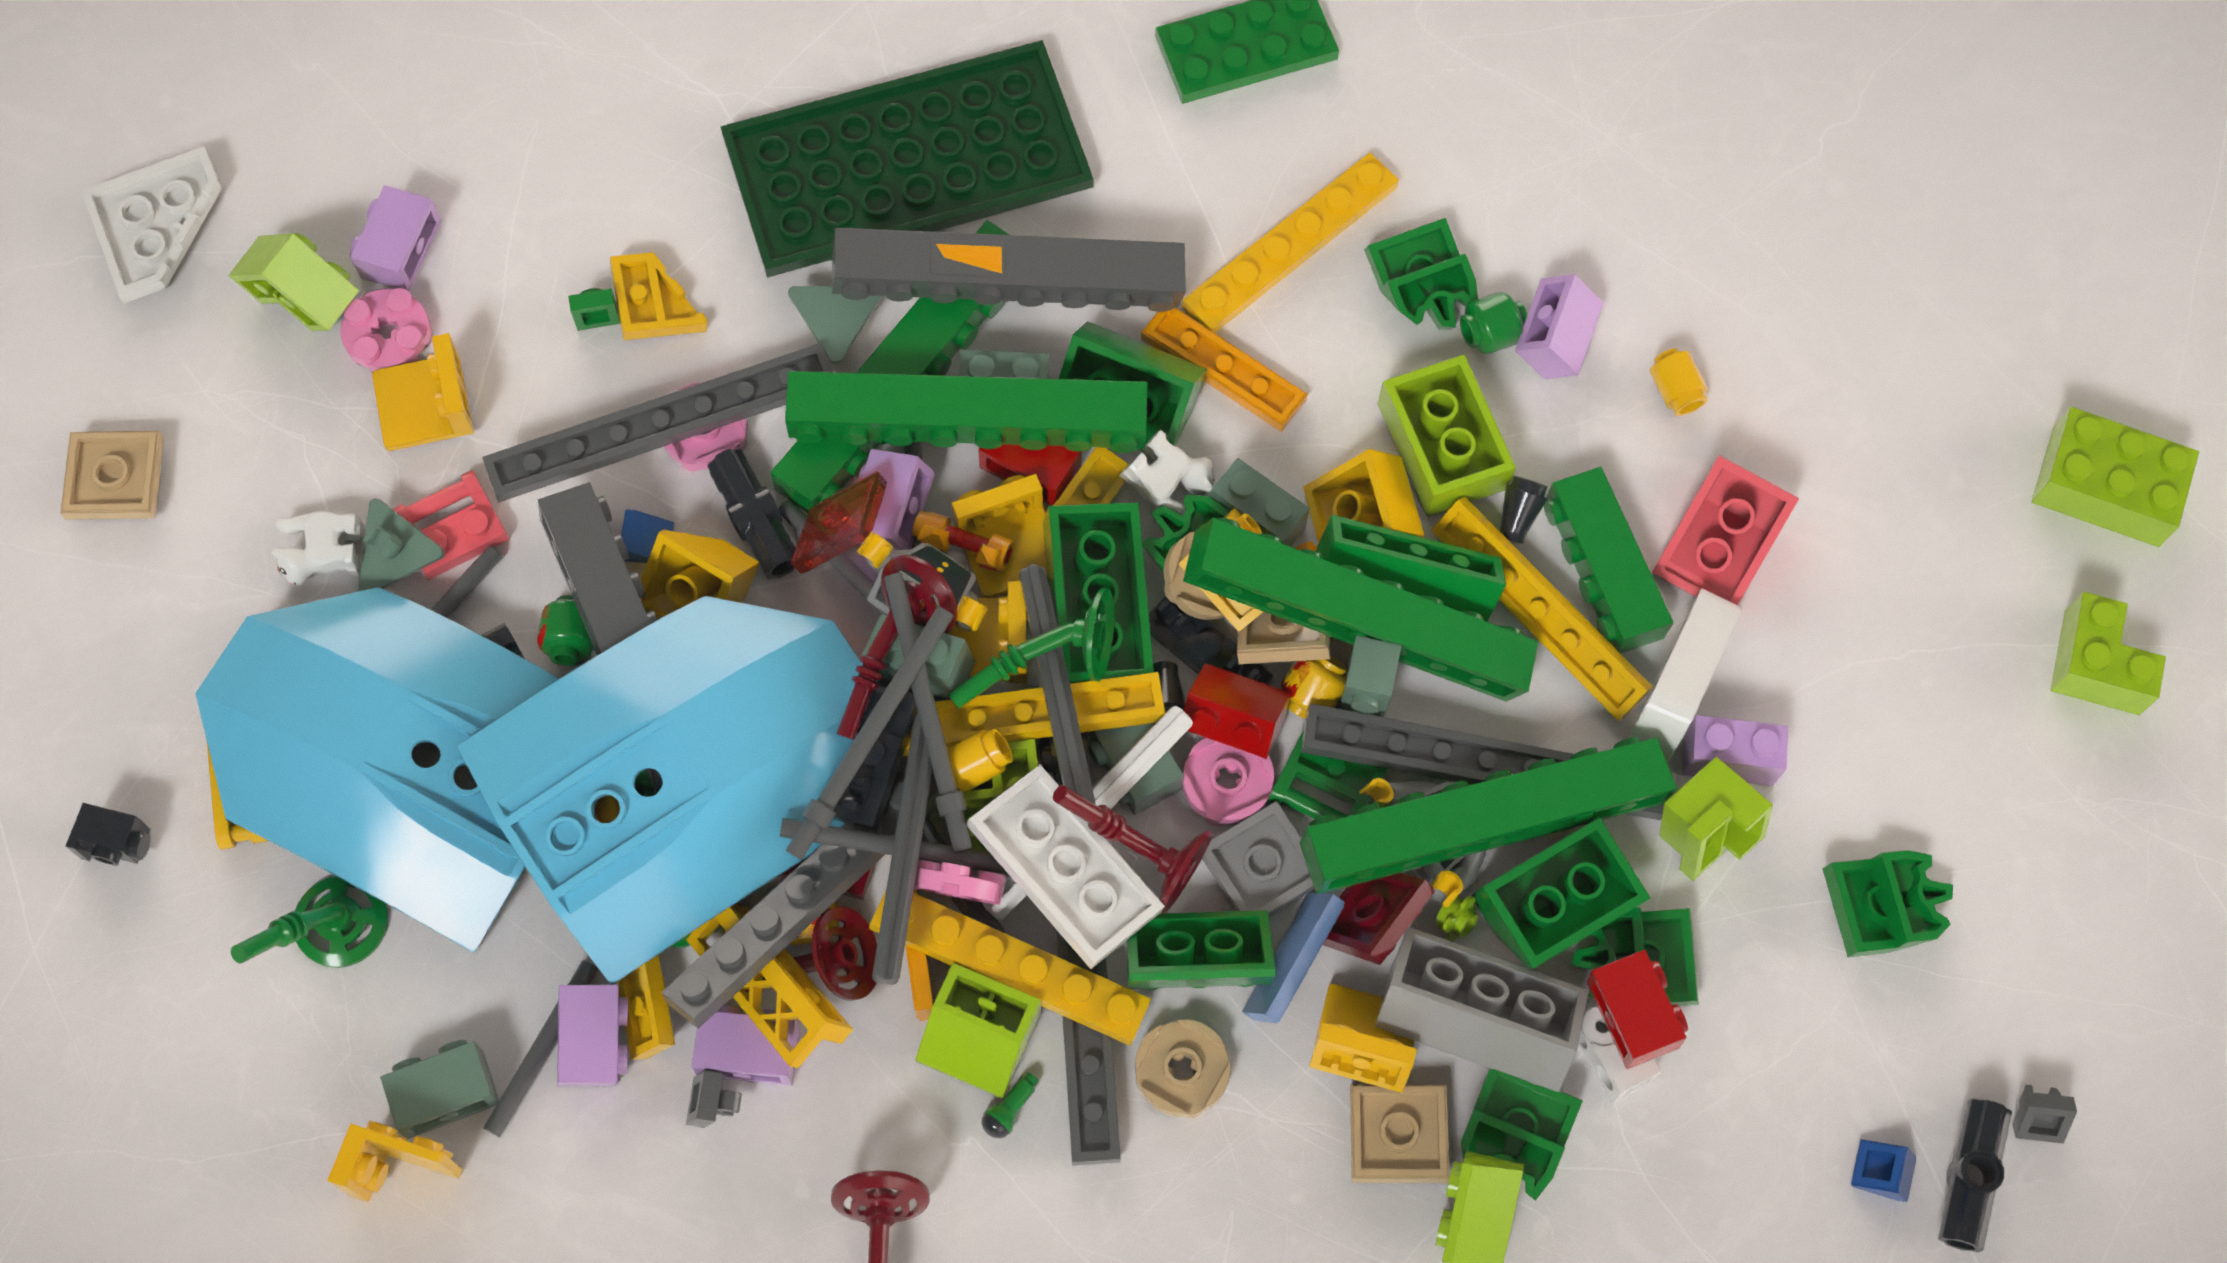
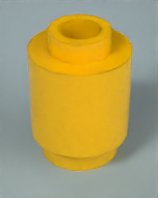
M1672 348L1655 357V364L1650 368V374L1668 409H1673L1676 416H1683L1698 410L1707 403L1708 399L1705 395L1707 387L1689 351L1679 352L1678 348Z
M992 729L989 732L981 730L947 749L956 785L963 792H968L1006 770V765L1013 761L1011 748L1005 737L997 729Z

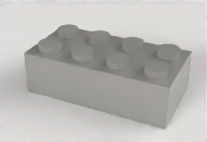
M1408 927L1390 971L1375 1027L1434 1047L1442 1052L1473 1061L1489 1069H1495L1526 1080L1534 1085L1559 1092L1578 1049L1589 990Z

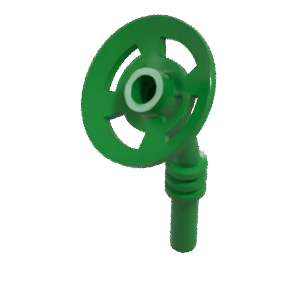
M1101 588L1090 604L1085 619L1077 618L1075 623L1069 622L1017 646L1010 644L1007 646L1008 652L1001 650L999 658L991 657L990 665L948 694L952 702L960 709L999 680H1009V673L1014 675L1019 673L1018 667L1026 668V661L1072 641L1074 646L1082 647L1084 664L1090 680L1100 682L1108 666L1113 641L1114 602L1110 589ZM1098 605H1099V610H1100V613H1099V614H1097Z
M336 876L321 880L307 890L298 902L295 911L271 921L268 929L232 946L231 956L235 962L241 964L275 946L286 947L296 942L300 950L317 964L333 968L348 967L369 957L381 944L388 927L387 905L362 891L369 898L372 907L361 910L352 898L345 896L349 887L360 889ZM330 889V893H328V894L322 896V897L314 904L312 910L307 911V909H308L309 905L311 904V902H312L320 893L324 892L325 890ZM366 924L371 925L372 928L365 940L357 947L348 951L346 945L351 944L360 937ZM316 929L321 937L331 941L329 953L321 951L311 944L306 936L309 930Z

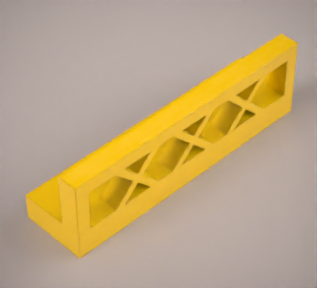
M737 902L694 930L686 939L687 942L701 956L710 948L706 940L719 924L726 933L751 910V907ZM785 948L733 996L790 1067L799 1068L822 1039L842 1044L854 1030ZM763 988H774L777 992L776 1013L765 1014L762 1011ZM788 1020H800L808 1029V1032L795 1048L787 1041Z

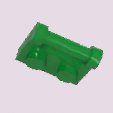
M1302 732L1268 799L1270 803L1277 801L1280 806L1284 804L1313 819L1326 815H1336L1337 819L1352 816L1355 810L1369 805L1373 799L1368 794L1360 795L1359 791L1373 779H1383L1387 769L1301 753ZM1297 777L1352 804L1353 806L1349 814L1346 815L1291 788L1295 778Z

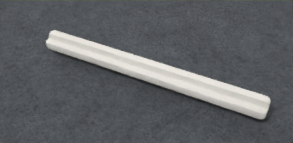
M1177 706L1171 707L1092 788L1095 805H1106L1111 809L1192 727L1193 722L1191 718L1181 708ZM1006 879L1000 905L982 904L994 918L1003 920L1025 898L1026 894L1014 880Z

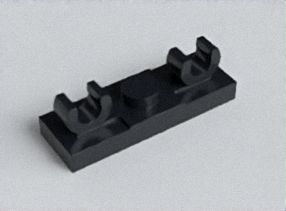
M1166 596L1149 613L1151 636L1196 674L1199 675L1206 663L1267 685L1272 681L1273 675L1259 663L1239 664L1237 644L1210 621L1188 615L1176 603L1169 601Z
M879 685L876 690H872L856 736L887 687ZM906 692L835 806L833 811L837 814L834 820L875 831L878 830L915 716L918 713L913 693Z

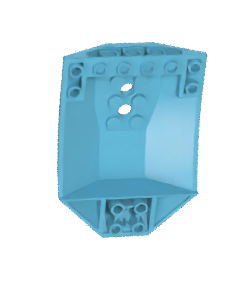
M379 587L247 616L195 693L226 820L322 868L475 953L526 867L495 820L479 787L477 786L472 790H464L455 784L454 773L458 768L467 766L457 746L553 684L559 678L470 629L418 603ZM421 742L435 744L439 748L441 755L437 764L429 768L416 765L411 754L417 744Z
M704 596L662 617L584 663L459 744L457 748L495 820L543 895L608 982L614 985L700 926L801 862L800 859L785 851L792 839L779 837L782 818L799 821L805 820L802 814L811 799H818L854 740L842 737L836 733L855 685L852 677L859 674L855 671L856 666H862V663L832 620ZM645 769H655L662 777L660 791L651 797L642 796L635 787L637 775ZM608 795L613 796L620 805L619 815L610 823H601L595 816V805L600 798ZM833 819L829 826L842 827L845 823ZM813 842L803 860L814 853L822 844Z

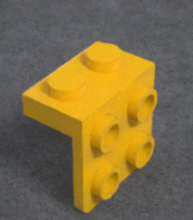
M1036 474L1027 477L1022 475L1013 476L1004 480L996 488L984 492L982 490H972L960 496L958 501L952 502L954 527L989 539L993 534L1012 539L1015 542L1010 562L1004 570H1001V573L980 567L979 564L975 563L977 553L963 548L983 597L994 598L1008 593V581H1020L1019 573L1021 569L1027 568L1030 564L1044 567L1047 575L1043 521L1046 514L1043 509L1042 487Z

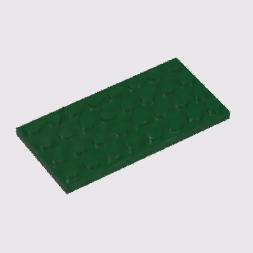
M1043 40L720 126L767 278L832 260L835 228L935 232L1094 188L1091 170Z

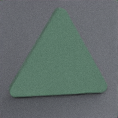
M792 286L788 290L789 298L817 342H822L826 355L832 364H839L883 297L869 295L865 299L851 300L844 298L842 294H832V286Z
M374 498L369 503L366 532L363 539L364 548L358 592L377 587L384 589L442 559L445 556V550L382 500Z

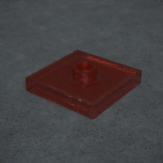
M877 471L810 508L791 565L800 574L806 573L864 542L873 530L887 487L886 479Z

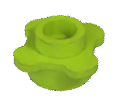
M1457 896L1449 907L1442 906L1435 925L1446 933V940L1454 942L1458 936L1464 938L1475 927L1478 921V909L1474 907V897L1468 896L1462 899L1460 896Z

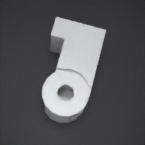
M1598 1006L1591 1008L1584 1014L1578 1045L1613 1103L1646 1086L1657 1078L1661 1073V1069L1654 1059L1626 1069Z

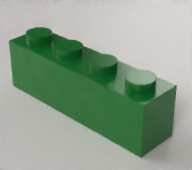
M1600 466L1552 482L1546 496L1548 500L1544 505V512L1548 522L1552 526L1556 525L1562 537L1561 548L1566 561L1570 565H1575L1580 576L1579 589L1583 599L1587 604L1592 603L1598 616L1596 621L1598 631L1620 654L1664 639L1674 622L1602 467Z
M1331 515L1316 549V552L1320 553L1326 561L1337 565L1355 566L1364 572L1363 575L1379 581L1389 580L1397 582L1404 587L1405 591L1418 596L1425 595L1439 598L1444 602V606L1452 609L1476 612L1486 622H1488L1506 586L1500 557L1336 515Z

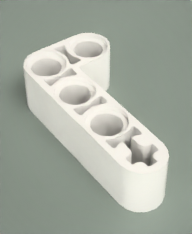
M1701 588L1628 738L1639 737L1640 741H1645L1657 737L1668 763L1701 703L1742 612V607Z

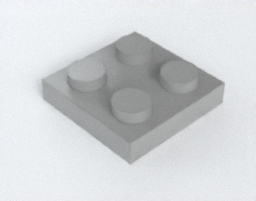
M1277 801L1213 838L1202 858L1235 911L1268 910V916H1271L1315 889L1299 844L1301 837Z

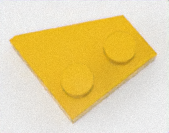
M654 252L610 256V270L623 340L706 332V317L702 312L697 313L685 298L686 292L675 279L667 275L665 266Z

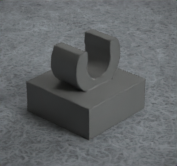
M702 1071L693 1077L686 1125L705 1128L716 1121V1115L732 1117L734 1113H739L742 1093L721 1090L723 1073Z
M2026 1084L2019 1100V1109L2012 1123L2015 1138L2064 1144L2077 1114L2074 1097L2061 1096L2059 1090L2053 1087L2050 1088L2048 1094L2034 1093L2032 1085Z

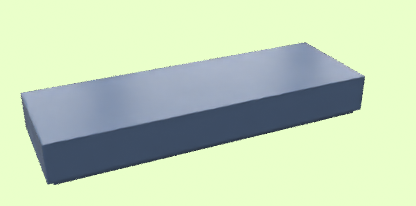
M1308 893L1274 954V980L1271 985H1257L1242 1010L1245 1015L1254 1021L1280 1022L1341 913L1344 901L1333 893L1318 895L1316 893Z

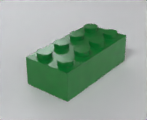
M1139 502L1048 506L1043 521L1047 579L1057 626L1060 627L1069 622L1075 623L1077 618L1085 619L1090 604L1101 588L1110 589L1114 602V631L1110 658L1102 679L1154 673ZM1099 605L1097 608V614L1100 613ZM1073 641L1063 645L1062 649L1070 684L1091 681L1085 668L1082 647L1074 646Z

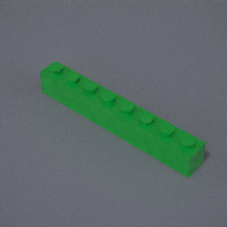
M988 220L975 233L1010 235ZM919 298L856 373L945 376L951 366V359L960 348L966 350L977 336L978 327L986 318L992 319L999 312L1004 301L994 305H981L976 303L975 300L957 299L951 303H937L932 301L931 298ZM822 439L821 442L814 444L797 441L770 472L774 489L817 519L825 508L830 510L838 503L843 494V487L851 477L859 476L861 468L867 462L870 450L876 449L879 444L885 445L887 443L886 441L867 440L865 444L850 445L835 439Z
M788 371L785 423L789 438H796L797 441L808 444L819 443L822 439H835L850 445L865 444L867 440L886 441V443L893 446H907L912 442H930L932 445L942 448L953 447L957 443H970L984 449L999 448L1002 444L1020 445L1027 450H1041L1046 448L1047 445L1065 446L1066 449L1076 452L1087 451L1092 447H1104L1118 453H1129L1135 451L1136 448L1145 449L1147 382Z
M1212 518L1194 532L1183 582L1354 645L1356 635L1402 645L1398 662L1505 702L1529 692L1538 641L1523 636L1522 631L1515 627L1497 626L1484 621L1483 617L1476 612L1458 611L1444 606V602L1439 598L1415 595L1405 591L1404 587L1397 582L1373 579L1363 575L1364 572L1355 566L1331 563L1324 560L1323 556L1316 551L1308 549L1297 550L1282 544L1281 539L1274 535L1255 534L1240 528V524L1232 519Z
M1630 737L1616 743L1613 749L1598 752L1597 748H1587L1573 754L1570 760L1555 763L1554 759H1544L1530 765L1528 771L1512 774L1511 770H1501L1487 776L1484 779L1485 782L1469 785L1467 781L1455 782L1445 786L1441 793L1425 797L1423 792L1412 793L1400 798L1397 801L1398 804L1381 808L1379 803L1365 805L1355 810L1352 816L1337 819L1336 815L1322 816L1309 823V827L1306 828L1299 844L1316 894L1318 895L1586 825L1599 817L1601 820L1662 805L1674 793L1677 787L1658 738L1640 741L1639 737Z

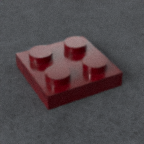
M1404 873L1346 887L1339 896L1345 902L1344 907L1323 946L1381 965L1385 958L1394 950L1396 943L1414 919L1421 914L1423 907L1435 891L1426 880Z

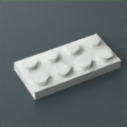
M1039 765L969 818L967 827L1089 968L1092 969L1161 913L1165 906L1104 837L1091 831L1088 828V822L1053 801V793L1059 785Z

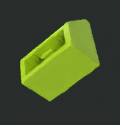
M952 963L933 1004L915 1061L1003 1099L1040 1017L1041 1000L956 963Z
M1466 1151L1463 1163L1453 1162L1446 1197L1454 1198L1455 1202L1453 1211L1443 1209L1435 1243L1436 1246L1445 1248L1442 1262L1504 1263L1524 1164Z

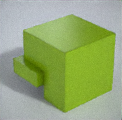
M1715 757L1664 803L1659 836L1682 855L1679 870L1694 881L1722 856L1726 849L1737 859L1741 860L1766 836L1773 804L1718 757Z

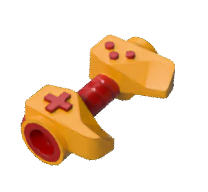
M923 510L918 513L913 525L912 535L918 537L917 539L921 543H929L943 553H947L950 544L977 553L975 563L989 571L1001 573V570L1008 566L1014 550V540L997 534H993L989 539L950 525L951 519L932 511L928 513Z

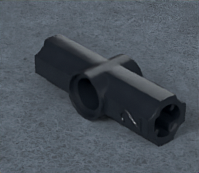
M728 449L717 454L707 467L719 493H721L726 502V511L742 541H747L754 556L760 562L759 565L767 579L781 578L791 573L801 563V558L797 548L790 539V535L787 534L781 523L783 522L781 513L770 491L766 486H761L741 449Z
M1973 1098L1967 1101L1955 1161L1950 1164L1946 1175L1949 1189L1938 1240L1944 1242L1947 1246L1977 1253L1984 1250L1995 1192L2004 1180L2002 1159L2012 1111L2003 1104ZM1968 1164L1978 1167L1982 1172V1186L1974 1184L1969 1179L1967 1174Z

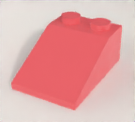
M1719 455L1652 573L1695 597L1703 588L1738 605L1799 498Z

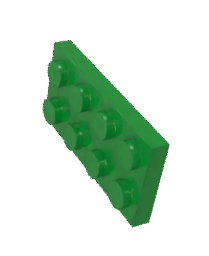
M1250 0L1155 27V38L1182 104L1338 60L1339 49L1318 0Z

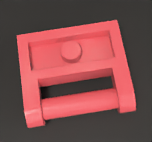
M473 470L460 475L462 480L407 507L401 504L393 508L394 511L414 525L415 522L468 496H471L474 504L420 530L445 550V556L442 559L422 569L428 580L482 554L488 546L494 548L509 540Z

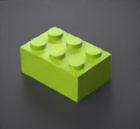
M1465 354L1383 381L1377 405L1399 455L1402 457L1404 466L1427 517L1449 510L1460 498L1466 497L1470 502L1503 492L1505 491L1506 484H1511L1516 466Z
M2070 407L2052 430L2031 503L2160 547L2180 526L2200 451Z

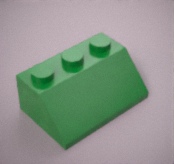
M1087 321L1072 335L1058 379L1147 382L1145 444L1155 433L1162 430L1166 434V440L1176 447L1194 409L1207 369Z
M1600 817L1484 885L1471 895L1475 898L1477 907L1495 936L1530 970L1651 898Z
M1268 910L1158 914L1126 940L1128 989L1156 990L1159 988H1205L1212 986L1250 987L1253 985H1271L1275 978V961Z

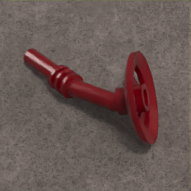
M912 555L897 556L890 560L882 571L881 588L890 611L866 656H860L859 658L862 666H856L855 671L859 674L852 677L855 685L838 727L837 735L854 740L872 690H876L879 686L876 680H882L883 675L880 673V670H885L887 667L883 661L898 636L884 582L885 576L900 573V571H908L923 579L920 584L904 580L915 624L926 626L937 608L933 594H935L940 607L954 616L944 633H950L955 627L958 614L957 604L949 584L935 567L919 557Z
M1065 785L1057 787L1053 793V801L1088 822V828L1091 831L1096 832L1108 841H1119L1158 865L1157 871L1165 875L1159 898L1165 906L1161 911L1163 914L1168 912L1186 887L1213 837V832L1206 830L1189 841L1180 851L1172 846L1168 850L1127 825L1126 819L1122 815L1117 814V812L1111 810L1106 805L1097 806Z
M845 906L833 907L823 912L813 929L812 953L793 957L806 974L817 971L825 986L834 995L843 1000L855 1001L862 999L872 992L877 983L872 978L877 940L873 931L869 929L867 921L857 911ZM832 920L844 923L843 927H833L826 930L827 923ZM832 935L839 937L838 941L832 943L829 938ZM855 937L858 938L862 949L863 967L856 964L858 951L852 942ZM842 969L847 973L844 976L837 975V971ZM853 980L858 983L852 989L839 987V984H845Z
M877 1170L856 1173L840 1180L831 1192V1203L838 1213L849 1219L866 1223L870 1227L868 1263H888L890 1227L894 1223L906 1221L920 1215L926 1210L930 1202L929 1189L922 1181L908 1174L895 1171ZM850 1196L852 1198L851 1207L847 1209L844 1201ZM914 1198L917 1205L910 1211V1200ZM863 1205L865 1210H860L859 1207ZM901 1206L900 1211H895V1208Z

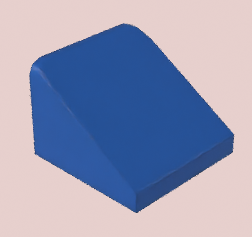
M626 509L621 536L627 548L629 559L624 561L647 563L658 533L663 529L674 531V522L637 510Z
M1860 1139L1851 1186L1896 1201L1907 1202L1916 1164V1156L1905 1146Z

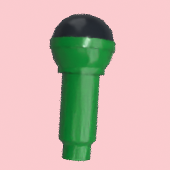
M1027 1073L1024 1078L1019 1079L1001 1103H997L995 1106L985 1110L981 1118V1124L989 1136L1000 1139L1013 1131L1015 1115L1034 1093L1035 1086L1039 1083V1080L1034 1075Z

